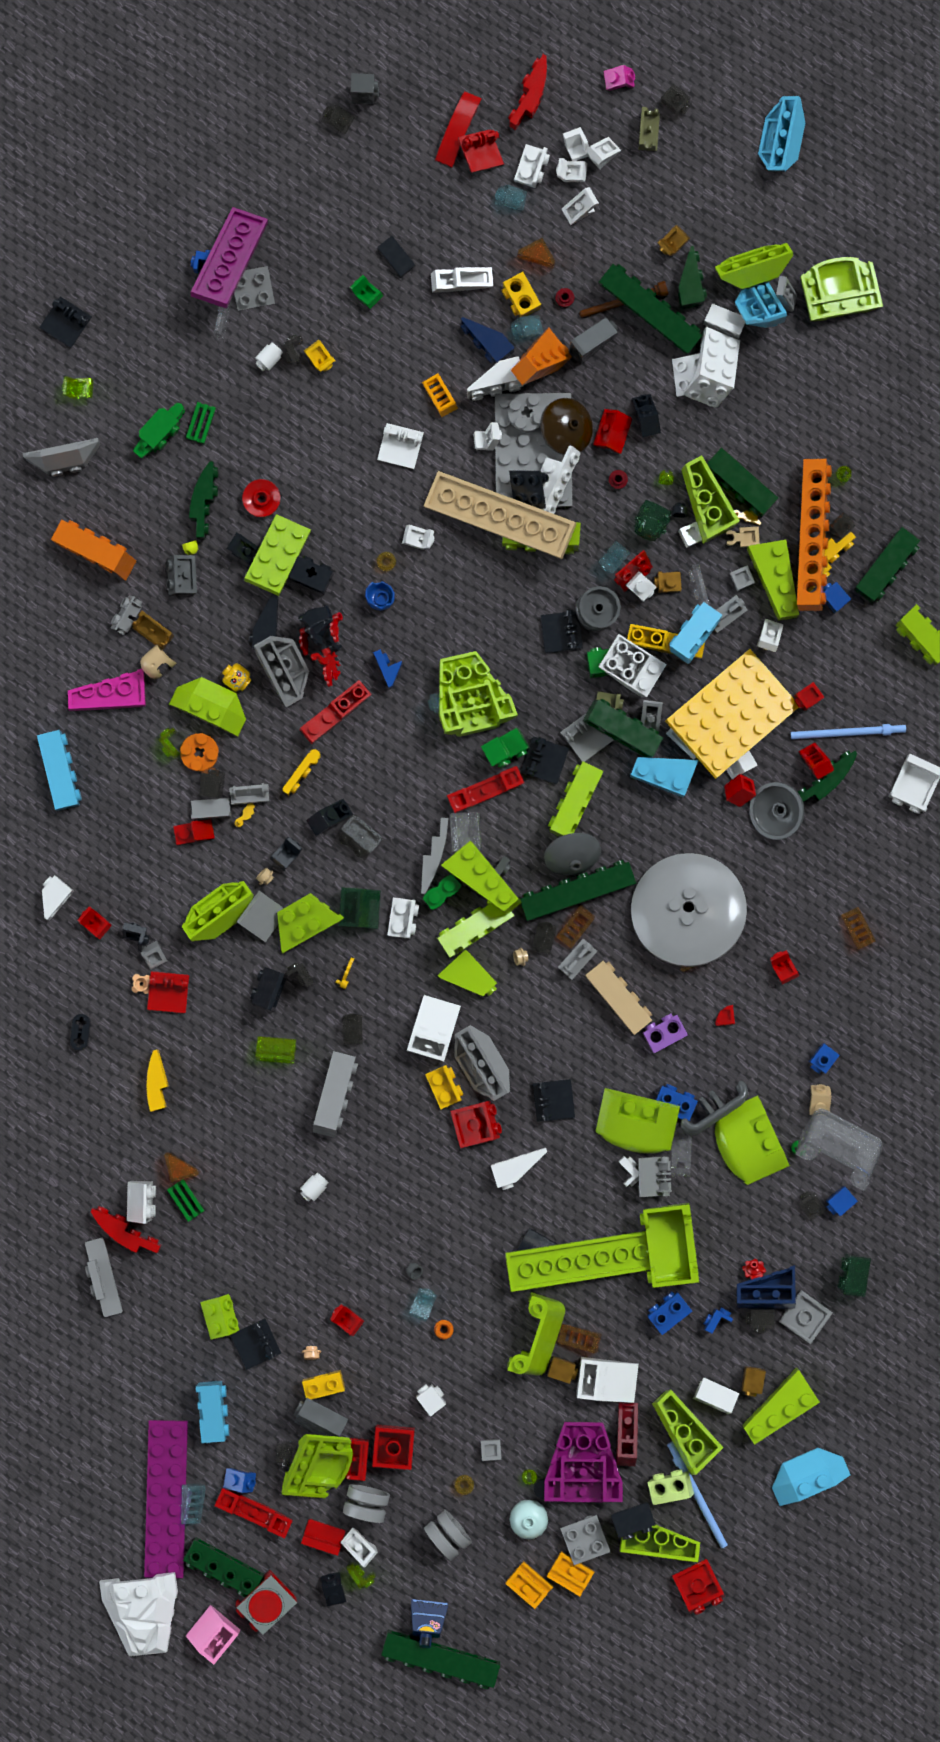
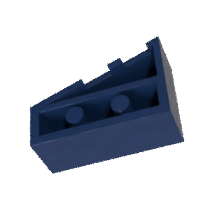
M795 1265L788 1269L737 1284V1308L795 1309Z

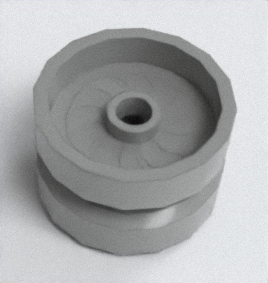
M350 1484L347 1496L351 1500L345 1502L343 1513L359 1520L383 1523L386 1511L381 1507L388 1505L390 1494L376 1488Z
M443 1510L437 1516L440 1525L431 1521L424 1527V1530L444 1556L452 1561L459 1555L457 1546L466 1549L472 1541L462 1525L447 1510Z

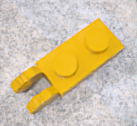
M313 749L307 754L283 787L285 794L289 796L291 793H296L300 787L298 782L302 777L306 778L312 770L309 767L317 764L318 760H320V751Z

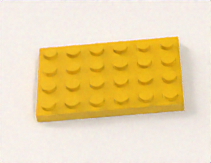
M749 649L665 722L716 779L799 707L794 702L795 699L753 651Z

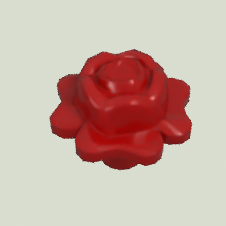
M757 1259L746 1261L745 1266L742 1267L745 1277H750V1279L763 1277V1274L766 1272V1269L763 1267L764 1263L762 1261L758 1262Z

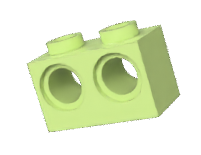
M682 1469L672 1471L671 1475L664 1476V1473L655 1474L647 1482L653 1505L688 1499L694 1495L689 1471L682 1472ZM676 1480L683 1483V1489L676 1486ZM657 1484H662L665 1487V1492H660Z

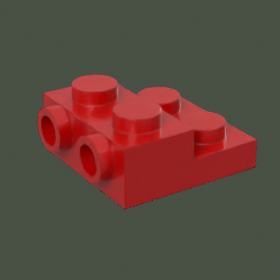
M490 1100L450 1111L460 1148L500 1138L499 1134L502 1133L500 1123H496L494 1115L497 1114V1110Z
M707 1559L672 1576L690 1614L694 1612L695 1615H698L706 1610L705 1606L709 1604L716 1606L723 1602L722 1598L725 1595Z

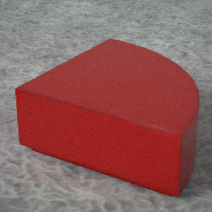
M733 1005L726 1006L718 1013L715 1026L735 1024Z

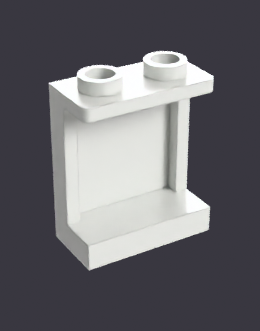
M912 754L907 755L889 795L892 798V802L900 806L903 804L910 806L909 810L917 814L926 812L927 805L940 779V767Z

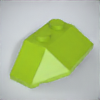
M788 243L763 246L729 257L720 265L715 266V269L722 280L741 289L751 288L756 284L778 278L793 257V252Z
M203 677L178 686L169 705L236 736H239L246 721L237 693Z
M244 881L222 884L191 907L182 928L191 941L215 939L237 923V920L248 907L254 895Z

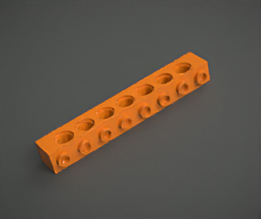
M827 459L803 460L797 607L799 611H822V605L826 604V593H823V586L827 585V575L824 574V568L828 566V558L825 556V549H828V538L825 537L826 531H829V520H826V514L830 513V502L827 501V495L831 494V484L828 483V477L832 475V467L828 465ZM815 478L822 479L819 483H813ZM821 496L818 501H812L813 497ZM820 514L819 518L811 519L812 515ZM813 532H819L817 537H810ZM813 550L819 551L815 556L809 555ZM812 568L818 569L815 574H809ZM810 587H817L816 591L808 592Z

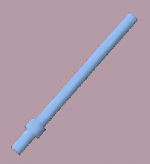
M882 724V726L797 731L790 732L791 739L872 734L887 736L891 735V733H905L906 725L891 726L890 724Z
M673 1441L668 1443L667 1446L673 1456L672 1460L675 1466L682 1469V1472L688 1471ZM689 1473L694 1491L693 1496L722 1549L728 1544L692 1475Z

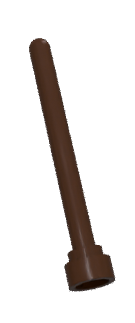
M665 281L657 282V285L651 288L657 297L669 295ZM616 299L581 310L579 315L584 318L624 304Z

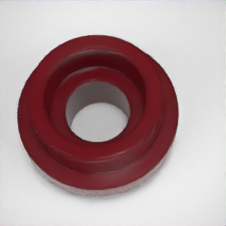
M562 288L556 293L555 298L559 306L569 307L573 304L575 297L570 289ZM566 294L569 298L563 300L561 296Z
M615 470L610 474L609 483L613 488L622 489L627 485L628 477L624 471ZM620 476L622 481L616 482L615 477Z

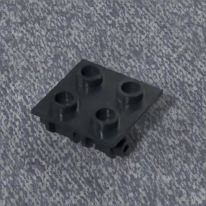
M60 296L58 300L55 299L53 301V308L39 328L72 348L92 316Z
M510 470L513 499L539 509H545L543 484L548 482L549 476L541 471Z
M573 610L540 615L545 653L583 649L580 624L576 620Z
M533 736L521 772L557 784L569 748L546 741L544 738Z
M571 1079L533 1083L537 1122L575 1118Z
M266 1318L231 1334V1338L246 1370L281 1354Z

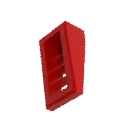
M816 743L799 751L800 756L817 779L833 772L834 768L830 759Z

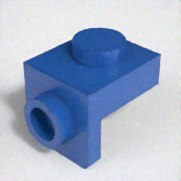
M205 250V252L196 251V255L192 256L191 267H193L194 273H199L200 263L206 262L211 250Z
M722 1307L720 1310L715 1308L712 1315L708 1314L703 1324L706 1326L704 1329L712 1334L721 1317L732 1322L731 1312Z
M227 1468L223 1488L241 1493L253 1492L256 1484V1473Z

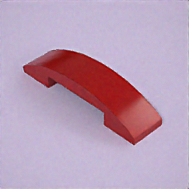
M464 91L446 129L435 161L453 168L461 147L458 137L466 135L482 98Z
M514 766L493 777L447 795L453 812L457 813L524 784L518 767Z
M222 1488L215 1507L247 1519L284 1539L293 1522L292 1519L282 1513L225 1488Z

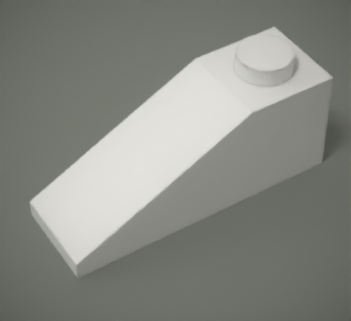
M546 1148L492 1164L491 1168L497 1187H502V1190L514 1187L513 1183L517 1182L547 1153Z

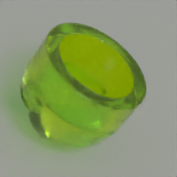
M841 466L837 469L836 476L840 482H848L851 479L852 473L849 467ZM847 471L848 474L844 477V479L841 478V477H843V475H844L845 472Z
M665 470L661 471L658 482L664 485H672L674 482L673 473L670 470L669 473H665Z
M533 1469L524 1470L522 1481L527 1485L534 1484L537 1480L535 1471ZM531 1472V1482H528L527 1473Z

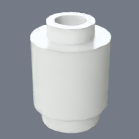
M271 342L270 345H266L255 357L257 360L255 364L262 371L265 369L270 371L279 361L283 352Z
M317 1172L300 1188L302 1190L301 1195L307 1201L311 1199L315 1201L327 1188L328 1181Z

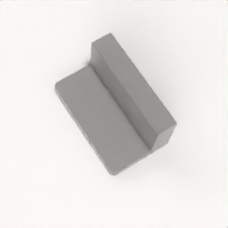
M230 798L191 801L192 820L231 817Z

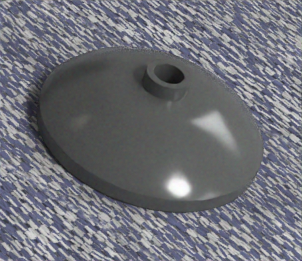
M782 782L768 783L760 787L756 791V796L751 799L750 818L756 830L763 836L774 840L785 839L795 834L800 828L804 819V804L799 793L790 785ZM781 806L784 808L783 813L780 812Z
M571 833L554 840L545 850V864L550 871L559 875L572 876L581 874L598 862L601 856L600 843L595 837L585 833Z

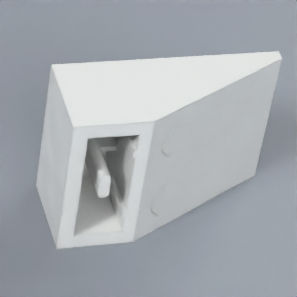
M519 356L500 360L467 388V398L477 401L483 399V396L488 394L495 396V394H502V391L509 390V392L519 391L523 385L511 371L519 361Z
M618 634L598 667L641 697H647L667 664Z
M424 995L407 1050L444 1061L461 1006Z
M153 1181L128 1182L127 1221L146 1224L156 1216V1205H152V1200L156 1197V1186H153Z
M581 1357L577 1398L634 1403L639 1364Z

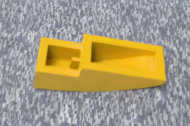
M159 1050L152 1052L147 1072V1099L150 1112L167 1107L162 1088L169 1087Z

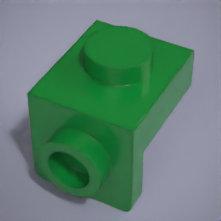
M364 275L357 279L350 287L356 298L369 309L383 297L381 291L373 286Z

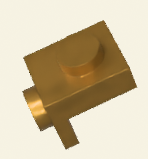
M675 225L657 243L660 245L659 249L665 255L672 256L690 240V237L678 225Z

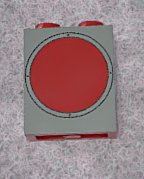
M271 1570L264 1575L265 1580L243 1601L239 1599L236 1601V1612L243 1619L246 1617L250 1621L249 1625L255 1632L260 1631L262 1635L297 1603L296 1596Z

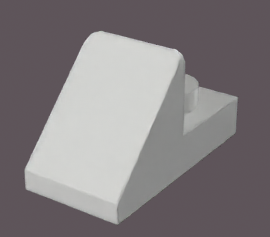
M609 137L591 145L586 150L590 155L588 157L599 169L604 167L621 151Z
M588 187L562 208V211L570 225L595 212L594 207L599 202L590 187Z
M765 619L757 646L776 652L783 624Z
M352 1528L340 1542L363 1567H366L378 1553L376 1546L368 1542L355 1528Z

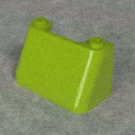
M690 1203L643 1209V1213L640 1214L641 1225H645L651 1269L650 1272H647L648 1283H652L653 1288L699 1282Z
M531 1292L528 1300L530 1302L529 1312L532 1316L541 1320L530 1353L522 1350L521 1354L513 1357L510 1356L507 1370L517 1374L540 1376L547 1370L565 1315V1307L560 1301Z

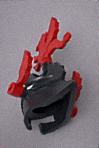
M325 604L324 607L313 608L298 616V619L306 625V627L299 630L300 649H302L305 656L308 655V635H310L315 644L320 646L325 657L323 658L319 653H313L310 657L312 661L318 659L322 665H325L323 667L324 680L327 682L328 687L332 686V679L336 681L340 675V670L337 671L338 668H336L340 664L339 661H335V658L338 657L335 652L340 651L342 647L341 644L337 645L336 642H339L338 623L343 620V616L340 612L332 615L328 604Z

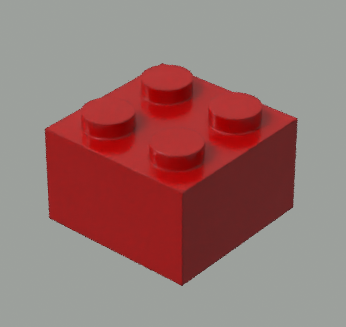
M376 1424L372 1467L411 1470L415 1428Z

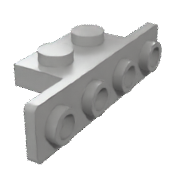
M104 1238L85 1242L89 1258L88 1266L85 1267L87 1277H91L93 1284L90 1285L92 1296H96V1300H100L104 1317L122 1313L123 1310Z

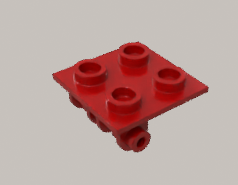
M490 129L458 137L471 173L504 165L495 142L499 138L497 131Z
M645 550L615 574L616 578L614 581L621 586L624 592L629 589L626 584L638 571L646 576L653 568Z
M151 971L147 1010L186 1013L189 975Z

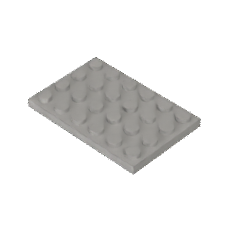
M530 393L538 395L544 402L545 407L557 399L571 398V393ZM495 394V423H498L499 430L502 432V439L495 447L496 493L513 499L510 470L540 471L546 457L562 462L565 455L555 452L548 446L543 438L541 426L533 432H523L510 423L508 417L510 402L520 394ZM524 408L522 415L530 417L532 410ZM572 474L557 507H572Z

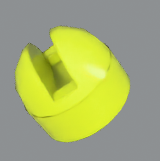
M196 540L182 544L183 550L187 555L197 553L198 544Z

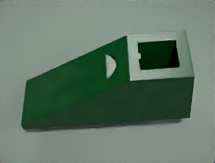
M694 246L690 247L678 287L681 309L702 306L705 302L704 299H707L706 289L702 288L701 281H703L702 269L698 270L697 265L700 262L699 253L694 250Z

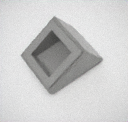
M157 941L144 947L141 952L150 970L167 962Z

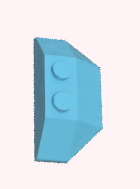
M782 96L779 103L765 117L758 155L768 171H786L798 160L805 128V118L799 96Z
M763 282L751 288L742 289L735 301V305L747 325L768 328L777 326L786 320L787 312L769 282Z
M815 1448L783 1462L772 1489L779 1506L804 1500L836 1486L849 1477L850 1472L842 1456L821 1448Z

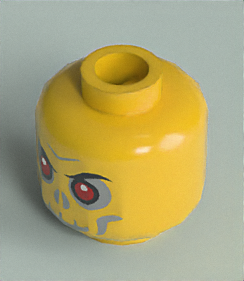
M238 663L232 666L228 665L222 672L224 675L223 683L235 692L243 691L251 681L249 678L250 672Z

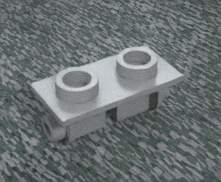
M131 595L123 599L119 614H115L111 620V629L117 630L119 628L117 632L122 635L128 633L134 622L128 618L129 615L136 618L142 608V601L138 599L133 601L135 597Z
M737 595L716 610L722 614V619L715 627L717 633L747 611L744 601L741 598L739 599Z
M262 783V785L233 786L229 788L231 805L269 802L268 784Z
M582 939L558 968L573 980L595 955L597 950Z

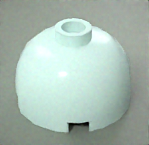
M522 1500L511 1510L510 1526L519 1537L528 1540L535 1539L542 1535L547 1528V1511L539 1502Z

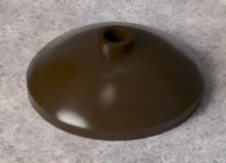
M560 398L551 402L545 408L541 417V432L545 442L555 452L565 455L569 446H573L581 452L591 441L593 434L592 419L587 409L580 402L571 398Z

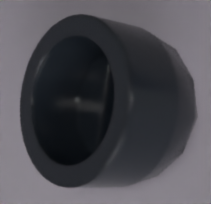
M676 503L672 509V516L679 518L687 517L686 505L684 503Z

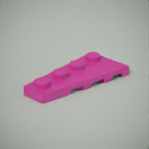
M142 669L129 674H122L116 678H108L96 684H88L68 690L69 711L146 707L145 673Z

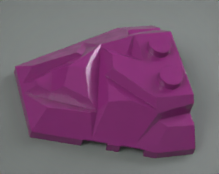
M564 1422L544 1481V1501L623 1502V1482L619 1475L603 1423Z

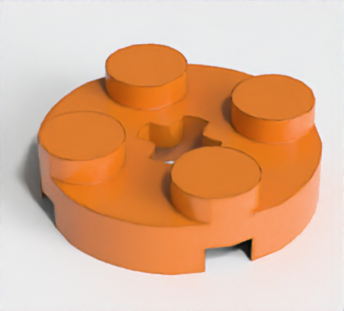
M203 733L193 734L184 740L180 748L181 759L189 769L204 772L216 764L219 748L210 736ZM196 748H204L203 757H196L194 755Z

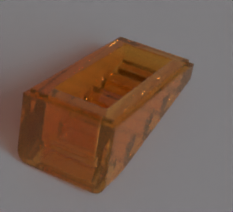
M580 905L556 937L572 948L595 919V916ZM581 913L588 921H584L578 914ZM576 919L583 925V927H579L573 921ZM569 926H572V927H573L574 929H576L579 933H578V934H575V933H574L572 930H570L568 927H569ZM566 931L574 939L570 940L568 937L564 935V932Z
M859 907L841 915L857 950L876 942ZM855 914L858 915V918L848 921L847 919ZM861 921V925L852 929V924ZM864 928V932L858 935L855 934V931ZM865 935L868 936V939L859 942V938Z
M562 1324L558 1343L597 1353L602 1334ZM570 1330L571 1334L569 1341H566L565 1339L567 1331ZM575 1332L579 1333L576 1343L573 1342ZM583 1334L586 1335L584 1345L581 1344ZM594 1337L592 1347H590V1338Z

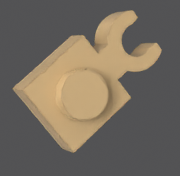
M759 527L739 528V533L732 530L726 532V535H732L734 538L733 541L726 542L728 546H733L736 542H740V548L760 544Z

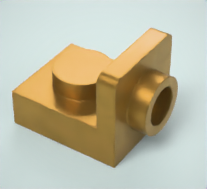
M659 571L657 577H654V585L658 588V593L681 592L680 572L662 573V571Z

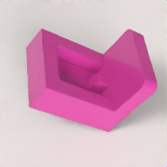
M621 65L604 71L606 90L610 91L624 86L632 88L635 86V74L630 67Z

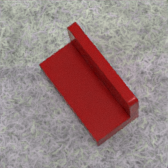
M604 409L593 445L599 448H608L621 454L632 418L619 410Z
M309 1519L301 1544L338 1556L341 1548L340 1542L344 1538L345 1530Z

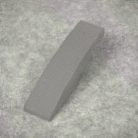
M441 818L440 837L432 836L431 856L423 855L421 894L425 895L442 859L449 818Z

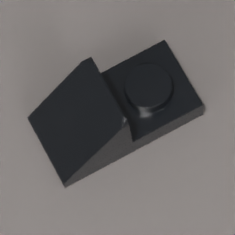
M236 532L226 549L231 551L232 555L251 566L259 547Z

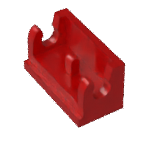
M350 1438L353 1456L346 1479L365 1481L369 1439Z

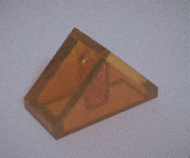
M543 238L518 250L517 258L554 269L555 260Z
M166 1152L164 1155L171 1182L197 1176L201 1172L169 1152Z

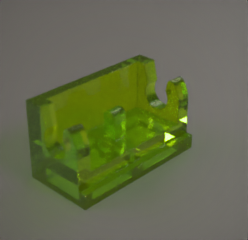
M257 1037L256 1061L295 1064L296 1039Z

